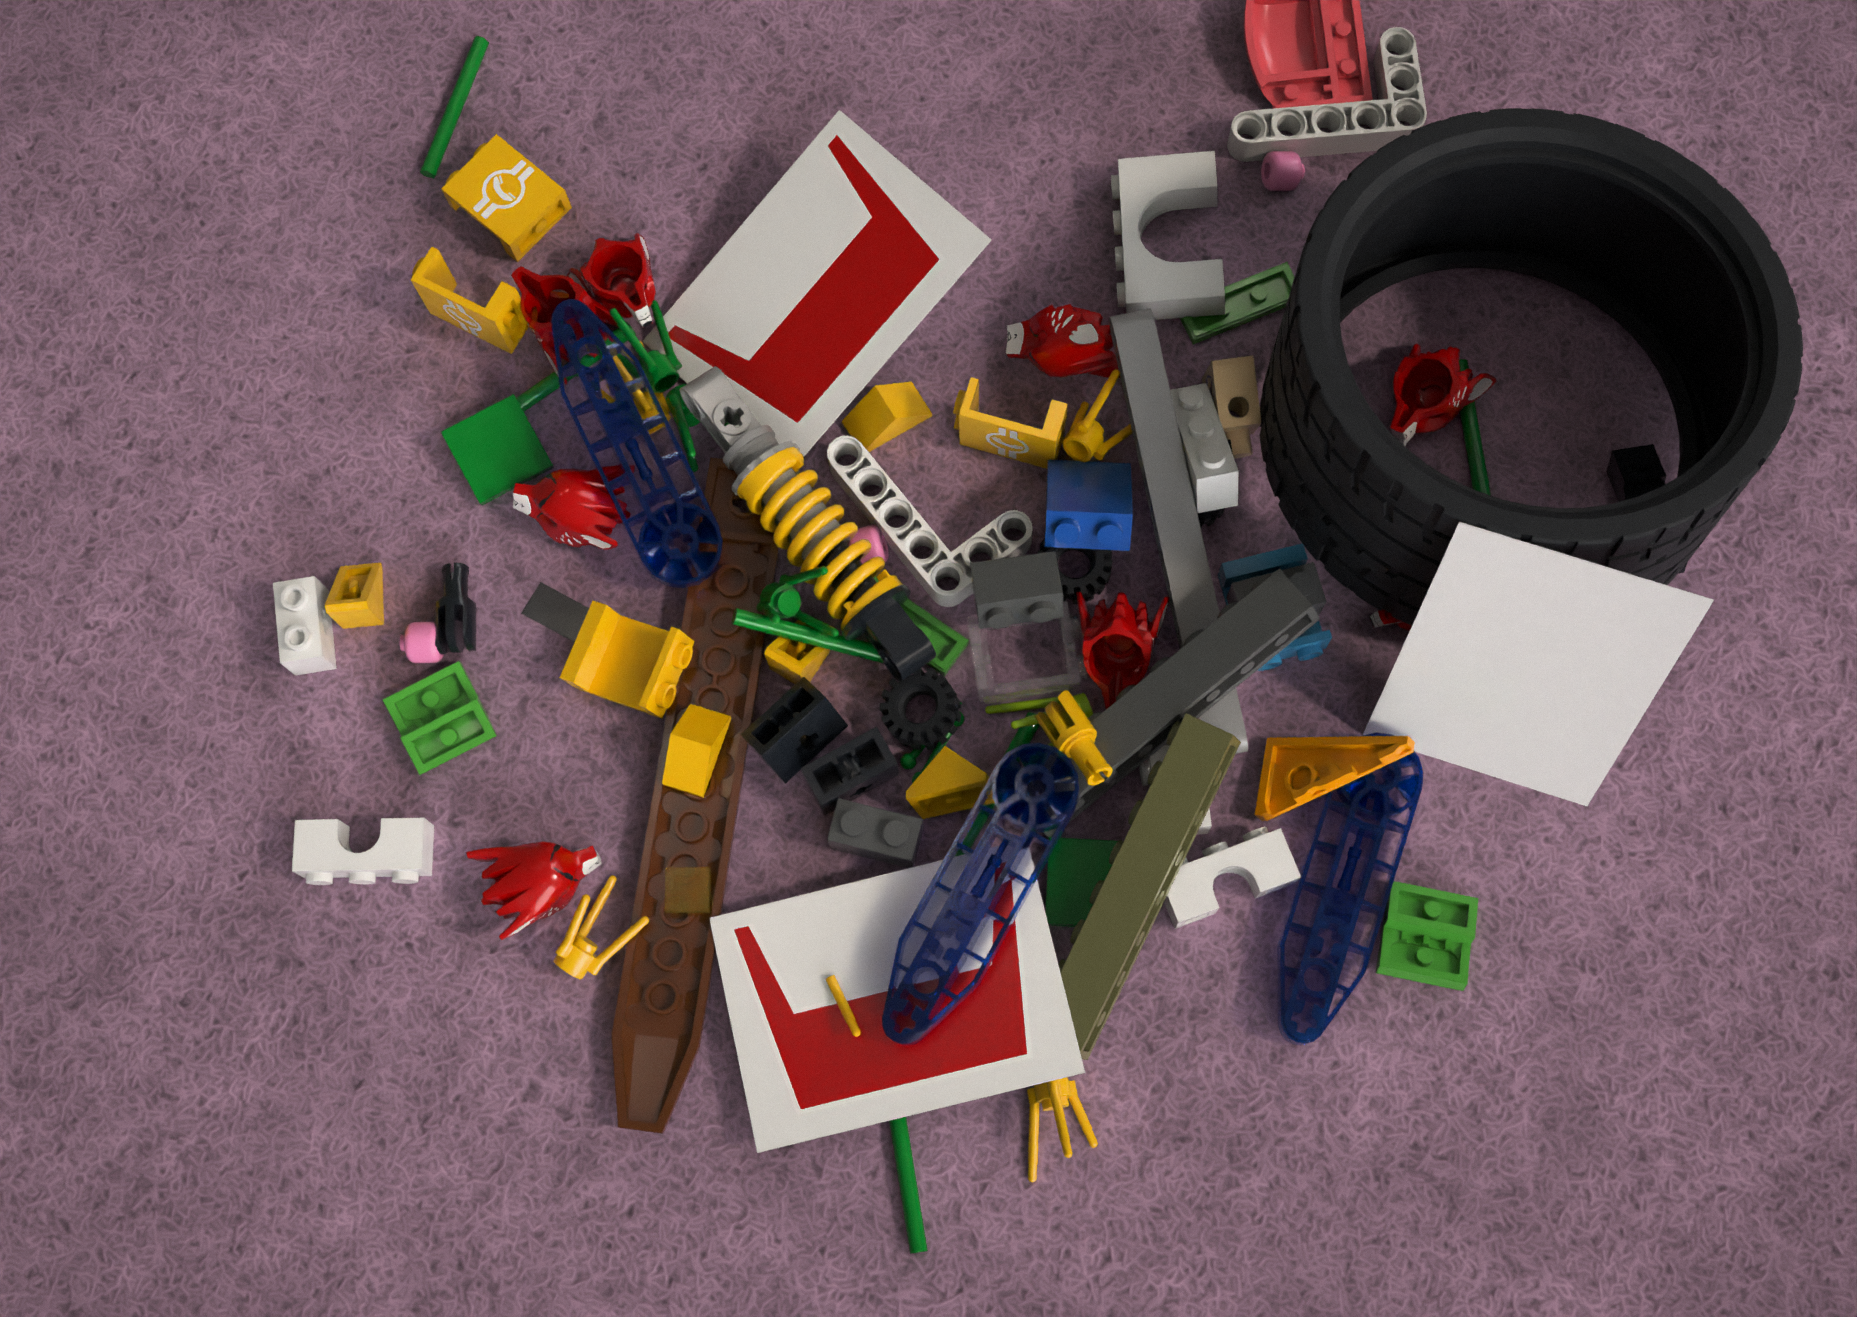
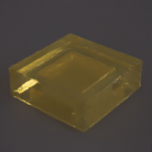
M666 867L665 912L710 913L711 869L709 867Z

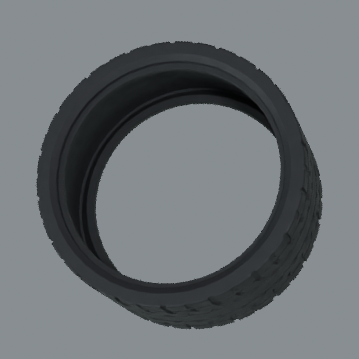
M1508 108L1489 110V112L1484 113L1478 111L1457 115L1412 130L1410 135H1402L1378 149L1374 155L1367 157L1349 173L1347 181L1342 180L1325 202L1324 208L1318 213L1304 244L1262 388L1263 393L1260 400V427H1262L1260 431V444L1271 489L1274 496H1278L1280 500L1278 505L1292 530H1295L1298 539L1316 561L1320 560L1325 565L1324 569L1368 604L1380 611L1383 609L1391 613L1392 617L1404 623L1413 625L1459 522L1661 584L1668 585L1676 577L1776 447L1793 412L1796 402L1794 398L1798 394L1802 374L1801 325H1798V319L1800 318L1799 310L1786 270L1777 252H1774L1770 245L1772 243L1756 220L1726 187L1723 188L1717 183L1718 180L1703 168L1657 140L1653 141L1640 132L1599 118L1577 113L1567 114L1564 111L1548 109ZM1457 268L1506 270L1533 276L1572 291L1596 305L1618 322L1636 340L1658 370L1669 393L1678 426L1680 457L1677 478L1658 489L1632 499L1586 508L1531 506L1503 500L1469 488L1427 465L1404 447L1386 429L1372 411L1356 384L1346 358L1340 323L1356 307L1376 293L1411 277L1434 271Z

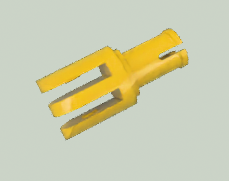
M1064 690L1057 697L1062 706L1056 701H1051L1045 707L1046 714L1039 712L1034 717L1059 755L1073 758L1086 778V782L1091 786L1098 785L1105 781L1100 772L1103 771L1105 776L1109 777L1113 769L1094 744L1097 731L1068 690Z

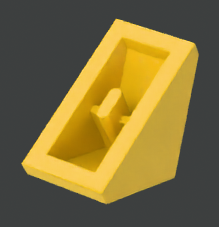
M912 381L875 385L842 420V424L848 434L859 440L867 451L870 452L932 417V412Z
M381 562L340 566L324 606L326 613L343 629L384 625L383 571Z
M799 620L795 622L796 624L811 627ZM778 637L766 648L764 655L772 671L796 684L803 677L810 682L831 650Z
M693 704L688 706L670 733L662 779L664 786L704 798L731 721V716Z
M944 746L906 790V800L922 819L1001 802L1002 793L986 772Z

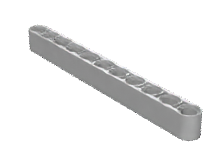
M1150 308L1109 317V324L1168 597H1170L1169 603L1179 648L1181 649L1184 647L1185 640L1193 632L1200 629L1204 630L1217 620L1219 608L1156 324ZM1235 688L1198 719L1233 734L1241 742L1236 752L1238 754L1248 752V741Z

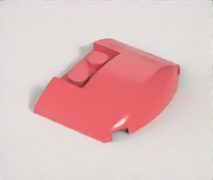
M1245 0L1244 40L1247 57L1255 81L1262 94L1272 104L1273 109L1373 100L1360 0Z

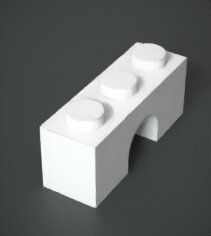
M1207 383L1170 390L1197 514L1238 506L1239 471Z
M381 818L378 841L371 849L361 853L352 852L349 845L350 827L339 819L295 820L292 872L306 878L307 884L330 885L333 884V878L349 877V883L374 884L376 877H392V882L412 884L418 883L419 876H432L434 825L425 818Z
M1267 827L1255 829L1242 836L1244 842L1232 847H1228L1227 842L1215 844L1202 851L1204 857L1189 863L1185 857L1164 901L1174 928L1176 929L1214 915L1218 911L1219 905L1213 892V882L1221 874L1235 873L1242 876L1249 883L1255 899L1295 884L1301 878V875L1281 828L1272 832H1268Z

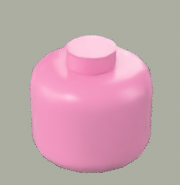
M1271 151L1263 159L1261 179L1264 187L1269 191L1295 190L1305 175L1304 164L1301 162L1299 155L1294 151Z
M872 524L858 528L857 534L849 541L848 545L850 546L861 539L870 541L871 550L861 560L862 564L878 556L887 562L889 557L888 544L879 527Z
M434 621L410 623L405 630V634L400 636V649L405 651L407 659L412 663H437L444 656V654L441 655L435 646L436 627Z

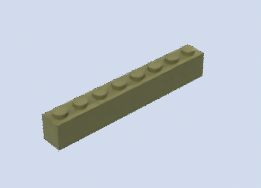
M1187 713L1182 722L1177 721L1172 726L1166 742L1170 747L1163 761H1157L1152 767L1147 780L1150 788L1144 800H1139L1134 805L1128 819V824L1131 827L1124 841L1119 840L1114 846L1109 857V864L1112 865L1105 881L1101 879L1095 885L1090 896V903L1093 906L1086 920L1081 919L1072 932L1070 943L1074 945L1067 959H1062L1058 963L1082 1060H1088L1241 743L1233 734Z

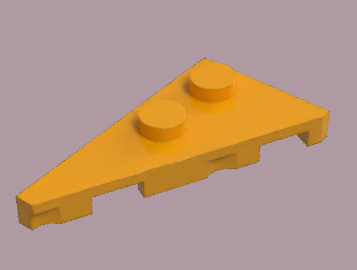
M1409 736L1267 738L1254 815L1261 821L1271 820L1413 753L1415 742Z

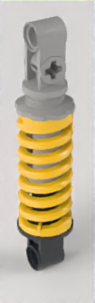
M716 366L681 387L680 394L687 408L695 418L700 420L725 453L723 462L727 468L734 470L738 475L732 485L733 493L746 500L747 506L752 513L761 515L760 523L764 530L774 532L773 540L777 547L785 550L788 549L787 559L790 564L801 567L800 573L822 566L827 567V574L804 582L815 584L814 594L818 600L828 601L827 611L832 618L843 619L841 623L843 637L847 641H851L864 635L880 655L889 672L900 682L936 658L935 649L928 637L913 623L901 607L911 591L900 582L896 575H890L886 569L883 570L885 561L882 557H873L862 564L861 560L871 550L870 541L861 539L850 546L848 545L849 541L857 534L858 526L852 521L840 525L839 521L844 516L842 505L825 506L831 498V491L827 487L812 489L818 480L815 470L808 469L801 473L799 472L800 468L804 465V456L801 454L798 445L792 441L778 444L772 428L769 425L761 426L734 391L725 374Z

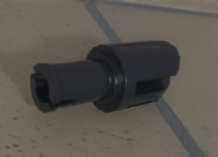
M456 562L454 563V572H451V564H445L442 567L443 597L434 604L435 646L441 655L447 653V643L452 653L463 652L465 646L469 652L476 651V603L468 598L469 567L463 563Z

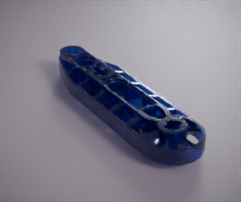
M575 299L564 300L556 306L551 320L562 399L642 565L653 579L665 586L687 588L699 585L714 573L721 561L723 540L719 525L638 359L587 305ZM574 318L580 325L583 337L579 340L576 339L572 326L567 324V320ZM600 331H601L613 344L606 346L605 341H604V339H603V337H602ZM561 345L569 360V363L563 367L560 353ZM589 353H596L602 357L601 362L591 368L583 366L580 360ZM622 353L635 366L640 378L624 383L613 357ZM576 374L587 400L572 407L566 395L564 378ZM604 379L610 394L615 396L616 401L608 403L602 397L599 383ZM645 387L658 415L642 420L630 394ZM594 411L606 437L590 445L577 416ZM661 423L676 452L660 457L648 430ZM641 436L664 484L663 487L656 488L652 480L654 475L641 453L636 437ZM622 443H625L628 452H630L642 481H646L651 490L646 495H643L619 446ZM608 448L612 449L623 471L621 476L608 482L595 453ZM678 460L681 461L694 489L678 494L666 469L667 466ZM629 484L641 512L626 520L613 490ZM698 497L704 509L687 502ZM667 500L672 501L671 504L663 505L653 513L650 509L658 503ZM667 513V515H668V517H669V519H670L671 525H669V523H668V521H667V519H666V517H665L664 514ZM697 516H700L703 520L695 530L690 525ZM644 522L637 542L630 527ZM680 537L683 543L691 542L687 543V552L681 553L678 548H674L673 540ZM700 543L718 545L717 552L700 551ZM691 564H693L698 574L695 578H693L688 568Z
M1375 732V733H1371V734H1367V735H1363V736H1394V735ZM1415 751L1379 768L1382 771V778L1385 780L1382 784L1375 783L1376 777L1371 772L1336 789L1338 797L1342 802L1331 800L1334 790L1326 793L1300 874L1301 878L1298 880L1277 946L1278 1027L1284 1039L1294 1045H1307L1319 1038L1366 973L1422 791L1424 772L1419 756ZM1412 767L1414 774L1401 776V768ZM1395 787L1408 802L1402 807L1389 796ZM1368 798L1374 799L1371 811L1365 809ZM1328 809L1343 815L1335 844L1318 840ZM1408 809L1404 824L1391 819L1398 817ZM1357 814L1364 819L1376 820V823H1366L1354 816ZM1385 830L1401 833L1391 865L1376 859ZM1351 832L1357 836L1353 847H1349L1344 870L1337 885L1338 889L1332 887L1348 834ZM1363 837L1369 838L1371 840L1354 894L1348 893L1352 885L1351 881L1358 859H1360L1362 850L1359 849ZM1315 849L1331 855L1322 885L1305 881ZM1373 870L1388 874L1379 906L1364 900ZM1302 889L1318 896L1309 926L1292 922ZM1360 910L1376 914L1366 948L1351 942ZM1329 929L1332 931L1331 938L1337 941V943H1334L1327 949L1324 959L1315 958L1321 953L1324 945V939L1318 935ZM1289 930L1305 936L1295 968L1285 966V942ZM1347 951L1363 955L1358 974L1348 988L1338 984ZM1306 970H1317L1323 975L1325 980L1323 991L1317 992L1307 987L1304 981ZM1285 975L1292 977L1286 999ZM1334 993L1342 994L1341 998L1338 1000L1336 1005L1328 1014ZM1305 1002H1313L1314 1004L1308 1008L1305 1021L1312 1024V1026L1300 1033L1297 1031L1298 1023L1292 1021L1291 1018L1296 1017L1303 1011Z
M1042 743L1022 744L1007 752L999 761L898 940L882 1016L883 1029L886 1035L895 1043L907 1046L921 1041L979 986L1071 819L1080 796L1078 773L1070 758L1056 747ZM1053 755L1056 759L1049 771L1044 767V764L1048 757ZM1018 757L1024 766L1023 768H1021L1015 758ZM1035 780H1041L1045 792L1040 795L1036 791V796H1029L1027 784L1032 781L1033 785H1035ZM1055 783H1074L1075 790L1056 792ZM991 790L997 811L983 805ZM1049 807L1052 808L1057 816L1054 820L1051 819L1046 811ZM981 812L992 820L975 850L963 845L962 842L978 813ZM1006 821L1014 828L1023 831L1020 837L1002 828ZM1057 828L1050 841L1037 834L1049 832ZM998 838L1002 843L995 855L991 854L985 869L970 892L972 896L967 894L966 891L994 840ZM1033 841L1046 847L1029 880H1027L1015 871ZM1007 845L1014 847L985 902L978 900V898L982 899L994 873L1000 867L1003 861L1001 856ZM959 850L969 856L970 859L954 888L951 889L941 884L940 881ZM1010 880H1013L1025 887L1008 918L1005 919L993 911ZM937 888L949 895L934 924L929 928L918 921ZM990 918L1002 924L1003 927L984 959L972 952V949ZM914 928H917L926 933L927 936L908 968L901 964L904 948ZM953 933H956L955 938L960 946L957 950L954 948L947 949L942 960L949 967L947 971H944L939 964L928 959L933 954L939 960L944 951V947L939 942L943 936L950 938ZM968 957L982 964L974 980L958 995L950 992ZM901 970L906 974L896 990L899 972ZM926 971L936 972L939 976L938 987L928 994L918 992L916 986L918 977ZM911 994L920 1003L926 1004L927 1007L923 1011L916 1005L911 1014V1018L916 1022L915 1027L912 1030L904 1028L901 1033H898L901 1026L895 1021L899 1014L906 1017L910 1013L913 1004L906 1000V998ZM946 996L952 999V1001L937 1014Z

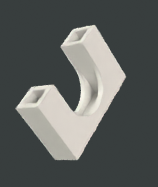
M1215 151L1118 159L1119 175H1111L1112 200L1120 199L1121 210L1113 211L1114 235H1122L1123 246L1115 247L1116 271H1124L1125 282L1117 283L1118 307H1126L1127 313L1151 308L1154 320L1183 318L1185 316L1224 315L1225 289L1222 259L1169 262L1155 257L1141 242V235L1146 226L1154 218L1165 212L1217 207Z

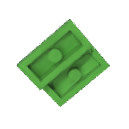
M461 661L383 699L402 736L400 739L419 775L497 736Z
M1391 881L1384 913L1376 973L1464 991L1468 984L1471 943L1475 939L1478 898Z

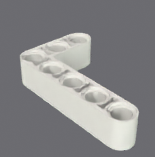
M1402 27L1389 28L1382 34L1373 63L1379 100L1241 112L1235 116L1231 124L1227 144L1229 153L1239 161L1248 162L1263 160L1266 154L1271 151H1294L1299 157L1378 151V149L1402 135H1410L1412 130L1424 125L1427 115L1416 41L1413 34ZM1389 51H1394L1399 55H1393ZM1394 86H1400L1405 90H1398ZM1399 121H1406L1411 126H1404ZM1366 124L1370 126L1372 129H1364L1359 125ZM1319 128H1328L1332 132L1326 133L1321 131ZM1280 131H1288L1293 136H1285ZM1249 134L1254 139H1244L1240 135Z
M847 435L837 437L829 444L827 458L833 478L867 520L879 527L889 547L938 605L953 607L973 594L970 566L972 555L983 552L988 554L992 560L1023 556L1030 549L1033 531L1030 518L1021 511L1010 510L998 516L950 552L859 440ZM850 454L857 458L849 466L837 463V460L843 455ZM868 485H877L882 488L878 495L872 497L861 493ZM894 515L904 516L908 520L905 525L899 528L890 527L886 524L887 520ZM1010 528H1016L1021 530L1024 536L1018 541H1011L1006 539L1003 533ZM919 546H926L933 550L931 556L926 559H918L911 554ZM944 577H952L959 582V585L953 590L945 591L940 589L937 583Z

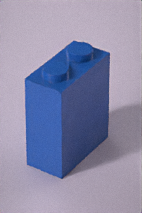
M1048 460L1044 547L1130 551L1133 519L1131 463Z

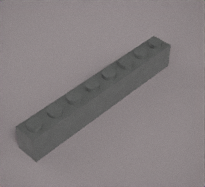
M1280 568L1272 575L1262 576L1254 583L1251 592L1243 599L1226 605L1219 612L1217 620L1204 630L1200 629L1193 632L1185 640L1184 647L1171 657H1164L1156 662L1147 677L1137 685L1132 684L1123 689L1118 694L1116 702L1104 712H1097L1088 718L1097 731L1094 744L1113 769L1109 777H1106L1103 771L1100 772L1105 779L1104 782L1094 786L1089 785L1073 758L1060 756L1055 747H1053L1049 752L1050 756L1039 765L1031 766L1021 772L1016 779V783L1008 790L1036 827L1048 837H1052L1150 758L1151 755L1166 745L1172 726L1177 721L1182 722L1186 713L1199 718L1319 621L1320 618L1313 605Z

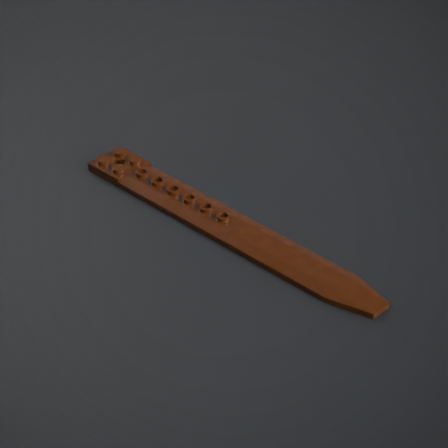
M710 457L681 631L695 641L692 647L693 654L689 665L683 669L676 685L675 699L672 705L667 708L630 927L643 916H647L649 922L627 942L611 1035L618 1128L664 1134L701 1044L716 950L709 918L719 916L722 913L749 745L741 736V733L752 724L766 633L732 625V616L735 608L765 615L762 612H758L756 606L760 603L762 590L768 584L775 582L779 551L781 550L773 540L774 532L764 530L760 523L761 515L754 514L750 510L742 513L739 507L734 506L735 501L743 500L732 491V485L738 475L734 470L728 469L723 459ZM690 704L731 716V721L704 798L662 784L670 733Z

